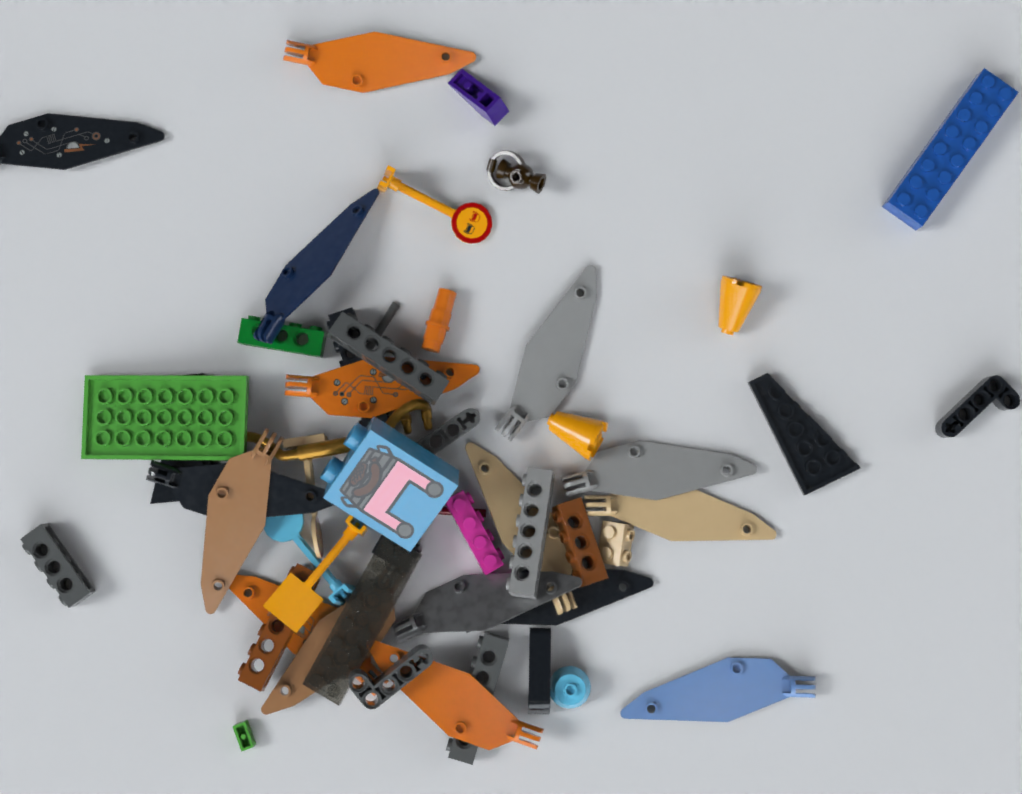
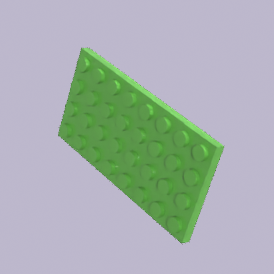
M85 375L81 459L228 461L231 457L247 452L249 376Z

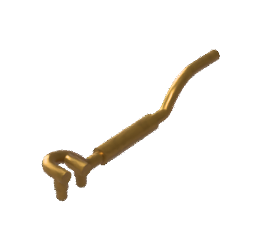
M414 399L397 408L385 423L395 428L401 420L404 433L411 434L412 417L410 412L421 410L424 429L429 431L432 430V408L426 400ZM247 431V442L257 444L261 434ZM346 437L299 445L297 449L286 451L279 447L274 457L281 461L295 459L305 461L348 453L350 448L343 445ZM265 438L264 442L261 444L262 447H265L269 438ZM273 442L271 444L269 452H272L276 443Z

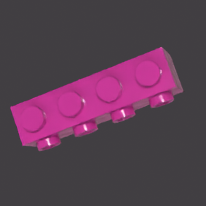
M460 490L451 495L446 502V506L482 572L487 575L503 566L502 560L505 557L499 547L495 549L492 543L495 539L489 529H484L482 525L484 519L479 510L474 511L471 505L474 501L470 493Z

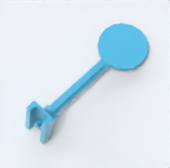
M303 514L266 517L264 530L271 539L279 542L293 540L315 568L318 567L322 562L321 559L316 557L315 552L300 535L304 525ZM328 568L322 574L329 583V588L333 591L328 597L333 604L343 605L346 603L343 598L347 597V593L357 594L359 592L354 585L343 584L339 579L337 580Z

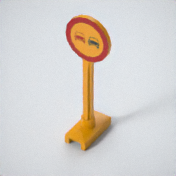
M389 165L387 166L383 181L380 180L377 187L380 192L385 193L388 188L396 192L398 190L451 217L452 231L462 242L468 244L479 243L490 234L492 217L481 204L474 202L465 203L455 210L402 183V180L394 177L396 169Z

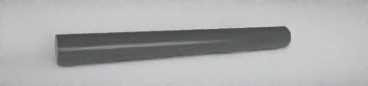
M392 302L376 328L375 333L382 336L400 306ZM369 341L366 346L368 349L373 350L376 343Z

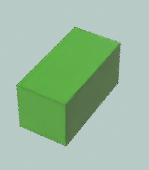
M248 720L232 726L241 752L256 745Z

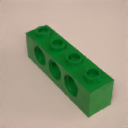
M248 315V319L241 318L237 341L241 345L323 358L327 333L322 331L321 327L310 326L309 329L301 328L302 324L289 322V326L283 325L281 331H287V339L281 342L277 336L273 344L257 341L253 337L255 330L261 322L260 317ZM303 334H307L308 342L304 345H300L298 341L299 337Z

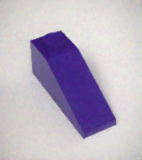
M463 69L448 82L451 88L494 126L509 112L501 97Z

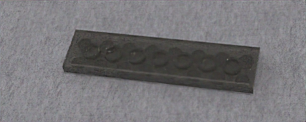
M383 536L307 674L303 685L338 706L341 705L350 688L348 683L349 673L354 669H360L423 554L414 549L409 552Z

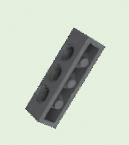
M48 523L40 524L21 538L23 549L26 553L33 556L35 566L47 576V583L59 593V600L64 606H68V608L74 607L96 592ZM43 544H45L48 547V552L46 555H44L41 551V547ZM55 561H57L60 564V570L58 572H56L53 568V564ZM67 578L72 581L71 589H68L65 585Z

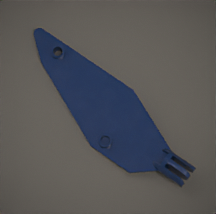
M378 189L371 190L350 204L284 267L265 299L266 314L254 332L253 337L255 340L273 344L285 323V319L332 275L378 197Z

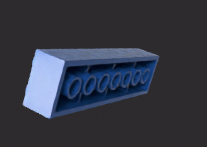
M984 68L979 72L882 207L915 231L921 228L1019 92Z

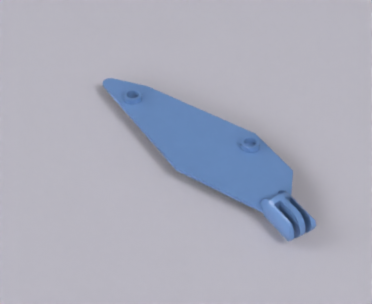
M728 657L642 693L624 707L620 714L624 719L730 722L789 697L816 698L815 693H795L796 689H816V685L796 684L795 680L815 681V676H790L772 659ZM649 705L655 706L653 713L647 711Z

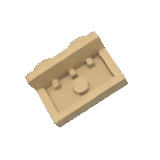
M602 521L599 551L604 564L628 567L632 558L631 544L635 537L633 525Z

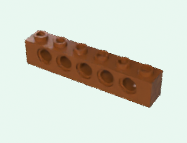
M297 563L296 566L291 567L288 575L291 572L302 582H305L313 573V570ZM321 576V577L317 580V582L313 585L312 590H313L314 592H315V590H316V588H317V586H318V584H319V582H320L322 576ZM268 612L267 616H269L267 623H263L258 631L260 637L257 643H253L248 651L250 657L247 663L243 662L238 671L240 675L238 681L260 692L265 690L294 633L285 624L281 632H276L274 624L279 619L271 612ZM268 639L274 643V648L270 652L264 648V643ZM257 659H261L264 663L261 671H257L254 667Z

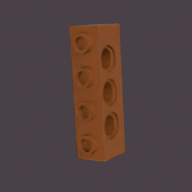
M582 498L573 499L552 507V518L558 525L559 539L564 543L566 549L565 556L573 570L572 576L579 577L582 580L580 587L607 579L608 575ZM569 518L574 522L573 528L568 523ZM576 538L579 539L581 542L580 548H578L575 544ZM583 558L588 563L587 568L582 565Z

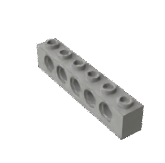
M528 468L527 474L523 475L522 486H525L524 494H521L519 498V506L522 508L521 514H518L516 518L518 534L514 535L513 538L515 553L514 556L510 557L509 568L512 569L511 577H508L506 582V589L514 597L537 599L555 480L553 470ZM541 488L542 491L539 495H531L533 489ZM537 508L539 510L535 516H529L528 512L530 509ZM528 529H535V534L533 536H525V532ZM526 549H531V556L528 558H523V551ZM522 570L529 571V575L525 579L519 578V573Z

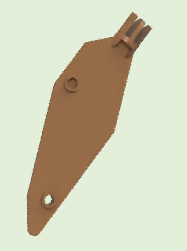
M265 428L253 450L229 458L208 495L201 574V589L205 610L208 614H213L217 610L265 527L272 459L284 440V437L280 436L272 452H269L268 450L277 433L273 432L265 447H260L269 432L267 428ZM215 583H221L222 587H216Z
M389 563L374 585L320 619L261 707L262 713L268 715L295 706L371 657L372 655L366 644L371 639L381 642L395 622L393 594L407 573L403 571L391 588L390 585L400 569L396 567L384 583L383 580L393 566ZM283 687L288 688V694L282 692Z

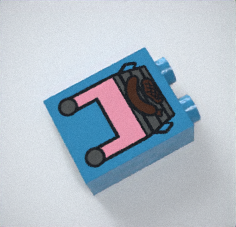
M373 416L366 428L358 422L353 426L343 445L350 448L343 461L333 456L320 476L322 480L327 482L323 498L411 552L459 485V470Z

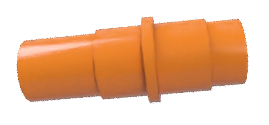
M439 288L429 320L425 322L427 326L423 336L422 349L433 353L440 352L446 332L450 330L448 326L457 295L456 292Z

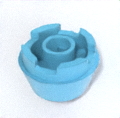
M565 666L553 673L550 680V696L557 705L572 709L581 706L588 699L591 685L588 676L583 670L574 666Z

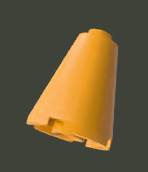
M722 276L718 327L722 328L721 332L729 335L739 332L762 291L761 285Z
M557 411L555 414L552 413L547 421L549 430L589 461L591 457L593 458L603 442L602 431L606 432L608 428V423L605 421Z

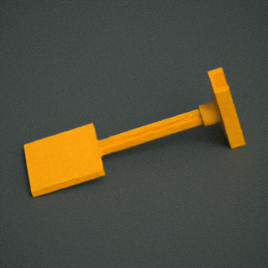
M351 515L345 520L348 527L342 533L344 535L308 579L302 582L290 572L263 605V607L295 633L299 631L324 600L312 590L313 585L350 540L353 541L358 534L363 537L368 531L364 525L359 530L360 524L358 522L353 525L352 523L355 519Z

